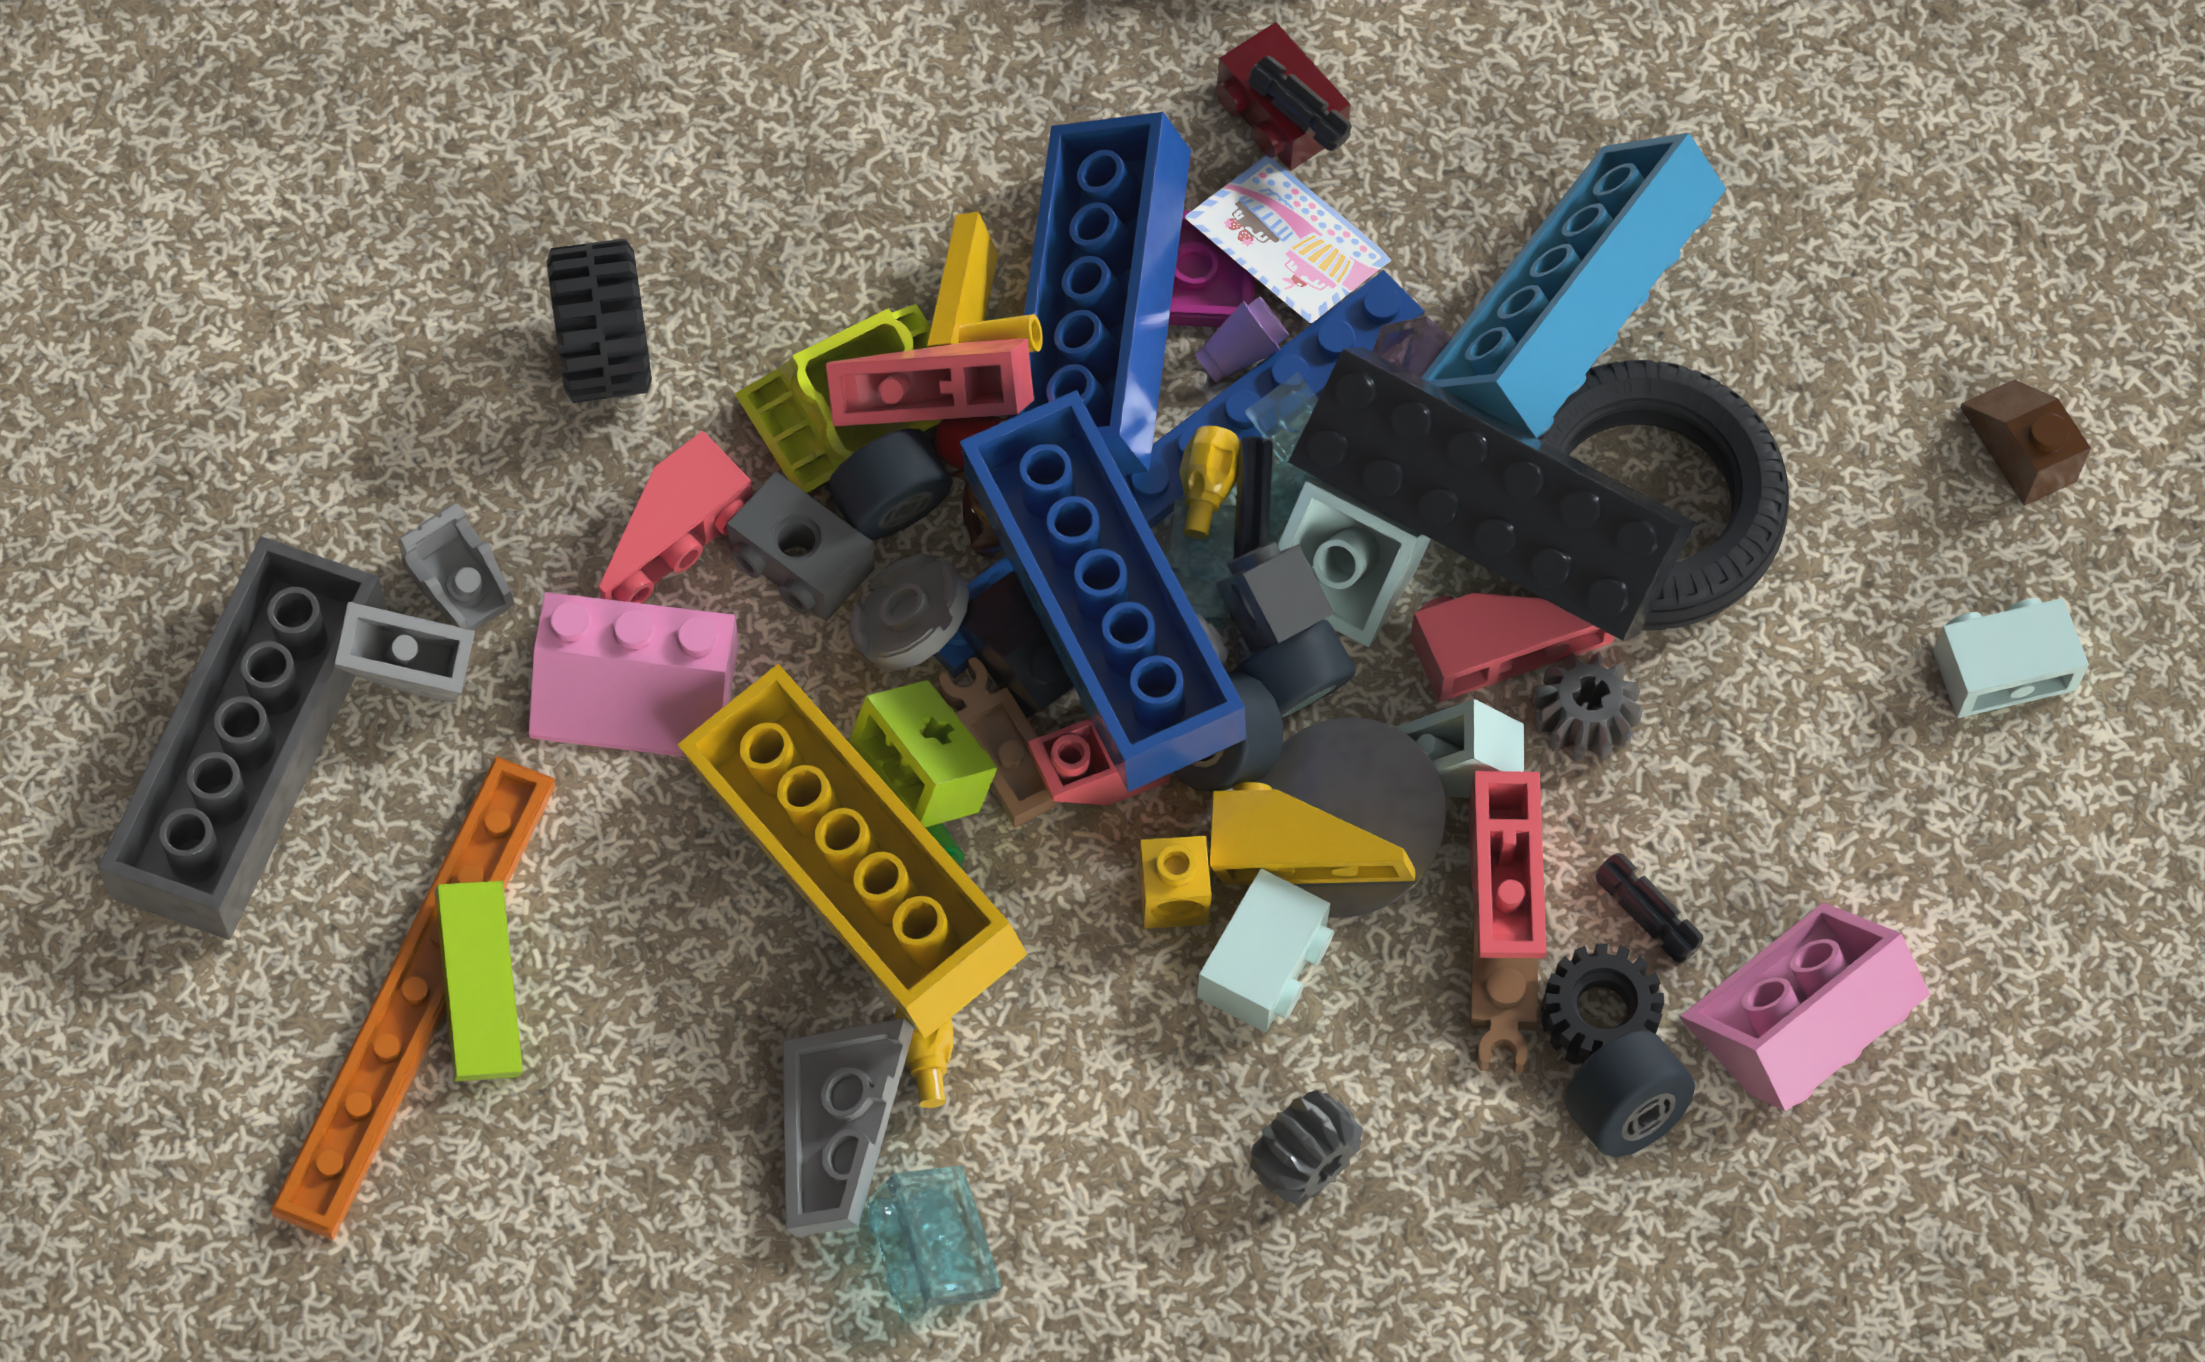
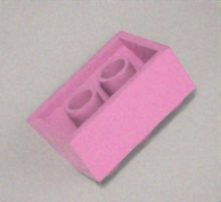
M545 592L534 646L529 738L685 757L677 744L730 701L739 649L736 616L734 614Z
M1823 902L1680 1017L1690 1031L1751 1096L1786 1112L1792 1106L1809 1098L1814 1089L1840 1067L1856 1060L1862 1050L1887 1029L1904 1021L1910 1011L1926 999L1930 993L1902 933Z

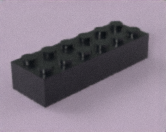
M1363 347L1343 348L1288 461L1293 466L1622 641L1639 635L1696 523L1692 519Z

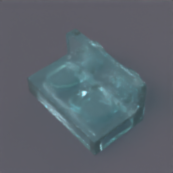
M963 1165L893 1173L868 1199V1226L873 1237L879 1242L887 1268L888 1290L892 1298L897 1301L904 1322L918 1321L932 1306L990 1299L1002 1288Z

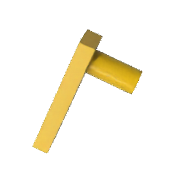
M979 211L955 216L927 347L965 342L1027 338L1029 353L1038 352L1042 348V329L1039 319L1035 314L985 321L999 254Z

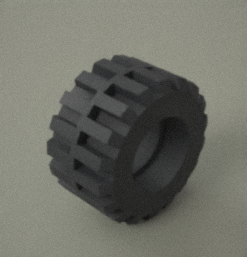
M624 238L551 248L547 259V271L563 384L570 400L573 403L648 393L652 382L635 254L632 246Z

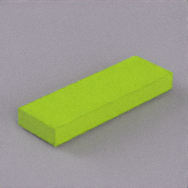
M503 881L438 884L434 893L453 1081L520 1077L523 1067Z

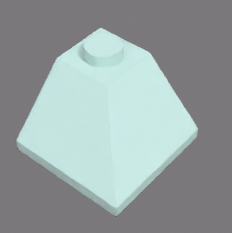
M1309 478L1305 481L1278 543V548L1282 551L1299 544L1335 613L1324 620H1328L1334 630L1370 647L1417 571L1430 538L1322 480Z

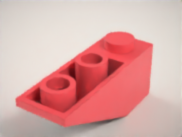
M703 430L654 467L600 582L599 592L601 599L643 604L652 594L654 585L671 571L675 573L684 572L699 559L705 545L721 533L724 536H728L727 523L753 496L752 480Z

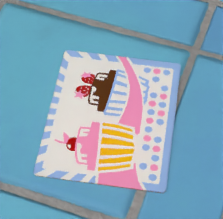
M1268 156L1261 158L1185 217L1189 223L1308 323L1315 322L1391 261L1380 247L1277 161Z

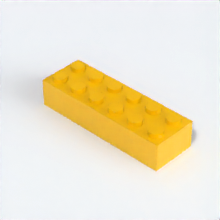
M779 664L775 665L677 744L699 779L925 1039L1028 955L1010 922Z

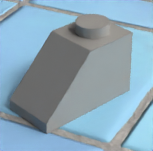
M348 602L333 666L389 689L453 702L462 694L475 631Z

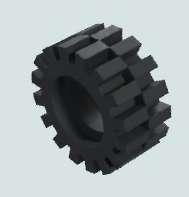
M1596 943L1593 954H1588L1586 947L1583 946L1574 950L1572 960L1564 956L1557 963L1555 974L1551 972L1542 1001L1541 1011H1544L1542 1026L1544 1032H1551L1549 1043L1555 1051L1561 1047L1567 1050L1565 1060L1575 1065L1578 1058L1587 1060L1606 1043L1626 1033L1644 1030L1656 1034L1663 1015L1661 1012L1664 1006V993H1658L1661 982L1656 972L1649 976L1646 974L1649 963L1641 956L1634 963L1627 960L1630 949L1619 946L1617 954L1611 955L1607 954L1608 943ZM1596 987L1611 989L1624 1000L1627 1007V1017L1621 1024L1613 1028L1600 1029L1593 1027L1585 1022L1579 1014L1577 1000L1581 994Z

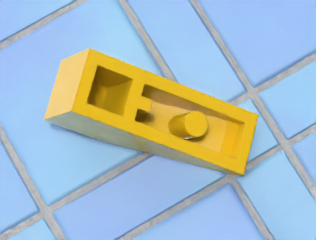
M1244 782L1235 785L1233 791L1213 792L1210 866L1223 884L1251 885L1261 868L1292 884L1415 881V867L1403 848L1282 791L1272 790L1269 785L1257 782Z

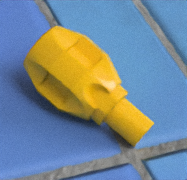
M1202 426L1196 430L1184 449L1179 472L1183 492L1186 497L1184 503L1189 508L1183 533L1193 539H1207L1213 513L1219 510L1220 504L1225 501L1237 483L1239 439L1235 433L1226 428Z
M896 1006L895 1020L905 1018L909 1021ZM952 1017L926 1039L916 1028L913 1031L905 1064L910 1068V1075L917 1080L919 1105L922 1108H936L944 1105L946 1102L943 1075L948 1071L947 1064L950 1061L954 1044Z

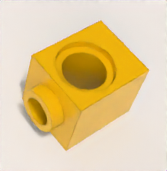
M1206 836L1141 840L1139 879L1144 929L1209 925L1211 885Z

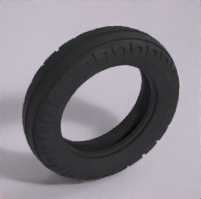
M1653 360L1617 361L1590 368L1585 374V383L1575 393L1568 396L1553 416L1554 422L1550 429L1537 439L1569 455L1579 444L1601 431L1625 425H1649L1676 432L1701 447L1714 460L1725 478L1731 499V518L1722 534L1709 547L1688 559L1675 563L1641 630H1665L1683 627L1722 612L1746 595L1763 577L1773 562L1785 533L1789 512V486L1783 458L1774 437L1762 418L1740 395L1729 387L1722 385L1718 380L1697 370H1690L1688 367L1674 363L1654 362Z

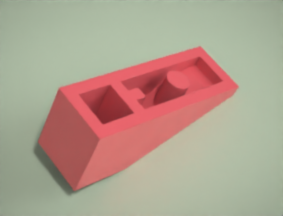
M1027 338L965 342L832 361L826 364L833 426L1018 415L1034 401Z
M1474 592L1455 599L1450 595L1430 600L1419 611L1414 612L1410 634L1411 643L1439 703L1564 660L1572 652L1575 655H1579L1613 643L1615 638L1613 635L1545 599Z
M1475 771L1468 800L1470 868L1479 958H1545L1547 952L1540 772Z

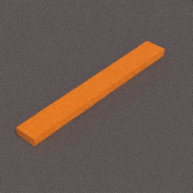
M495 756L270 1209L273 1217L334 1240L446 1012L434 890L438 884L503 881L505 891L556 787L553 777Z

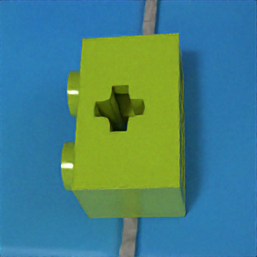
M929 680L867 695L849 739V743L925 828L979 813L998 768L988 752L980 746L957 717L952 707L945 702Z

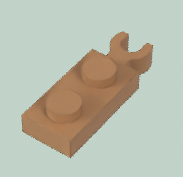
M972 657L968 660V672L974 682L968 687H958L953 684L950 676L945 671L939 674L940 694L947 704L954 708L962 709L955 714L980 746L988 752L990 758L998 767L990 785V790L1014 828L1063 802L1052 801L1028 749V741L1038 738L1036 732L1007 687L990 695L988 692L986 667L979 659Z
M1473 904L1469 1027L1488 1028V1032L1481 1038L1476 1056L1477 1065L1481 1071H1488L1491 1059L1490 1052L1495 1048L1504 1047L1509 1049L1514 1055V1073H1522L1528 1058V1045L1524 1037L1518 1033V1030L1535 1031L1537 1025L1539 958H1479Z

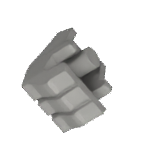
M455 503L437 513V516L431 517L418 525L415 530L412 529L398 538V544L402 556L401 561L422 593L455 627L474 631L515 603L511 590L495 561L491 546L486 540L482 542L467 520V513Z

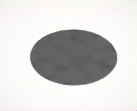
M1346 717L1330 719L1306 727L1283 742L1277 763L1266 777L1255 781L1269 785L1272 790L1282 791L1403 848L1415 867V881L1294 884L1331 903L1328 917L1346 918L1360 916L1382 909L1408 893L1426 874L1440 848L1446 824V800L1438 771L1426 752L1412 738L1397 728L1383 722L1366 718Z

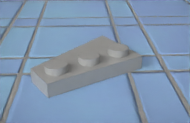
M905 1018L783 1040L786 1230L796 1237L859 1227L915 1028Z

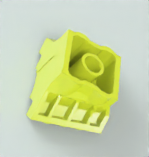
M917 304L894 312L887 308L792 355L788 361L774 371L734 393L787 479L805 493H810L829 483L831 475L839 465L855 451L871 441L890 432L906 428L920 429L926 435L935 430L941 420L833 426L826 364L832 361L928 348L927 344L931 326Z

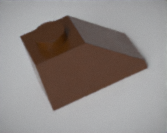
M2014 379L1961 404V410L2024 506L2077 482L2091 447L2058 398Z

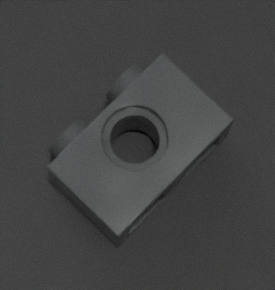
M775 472L727 523L730 556L734 563L747 575L758 578L762 574L779 587L778 590L782 598L796 611L807 614L811 610L826 622L875 569L873 542L778 472ZM794 546H802L811 550L808 554L801 557H790L783 553Z
M1275 541L1262 548L1258 547L1227 563L1232 575L1215 583L1250 651L1266 647L1269 644H1278L1335 614L1299 544L1282 551L1279 550Z

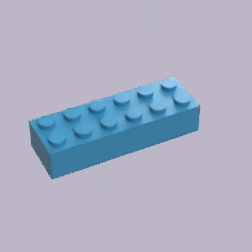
M1684 133L1602 146L1421 378L1535 438L1547 432L1554 422L1553 416L1568 396L1575 393L1585 383L1587 371L1600 354L1613 346L1618 338L1617 332L1632 312L1646 303L1650 296L1649 290L1661 274L1678 261L1681 255L1680 249L1693 232L1710 219L1711 209L1726 190V187L1691 135Z

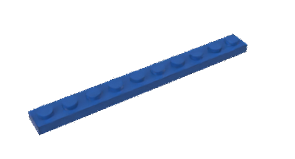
M1383 270L1281 347L1280 351L1270 355L1156 441L1152 446L1149 472L1122 475L1150 529L1185 502L1186 497L1183 492L1179 471L1184 449L1198 428L1202 426L1226 428L1237 435L1239 442L1241 438L1248 436L1271 438L1318 401L1343 348L1363 347L1379 355L1422 323L1425 310ZM1006 555L966 585L969 591L968 602L1014 570ZM958 630L945 646L933 655L953 678L968 668L969 659L972 657L978 659Z

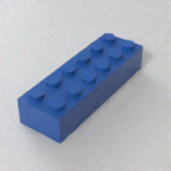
M1164 112L1051 126L1024 315L1035 314L1039 319L1042 329V348L1038 352L1029 353L1034 401L1018 415H1009V419H1012L1077 390L1122 475L1149 472L1191 155V149Z
M1073 391L960 441L965 476L1127 791L1130 792L1247 739L1245 706L1078 391Z

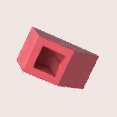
M1091 719L1028 741V749L1053 802L1109 806L1169 783L1170 774L1128 792Z

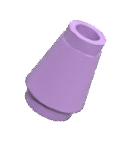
M1259 296L1249 305L1243 301L1203 345L1204 347L1195 353V356L1210 377L1218 383L1226 376L1229 377L1280 351L1281 348L1278 344L1286 339L1289 333L1266 302Z

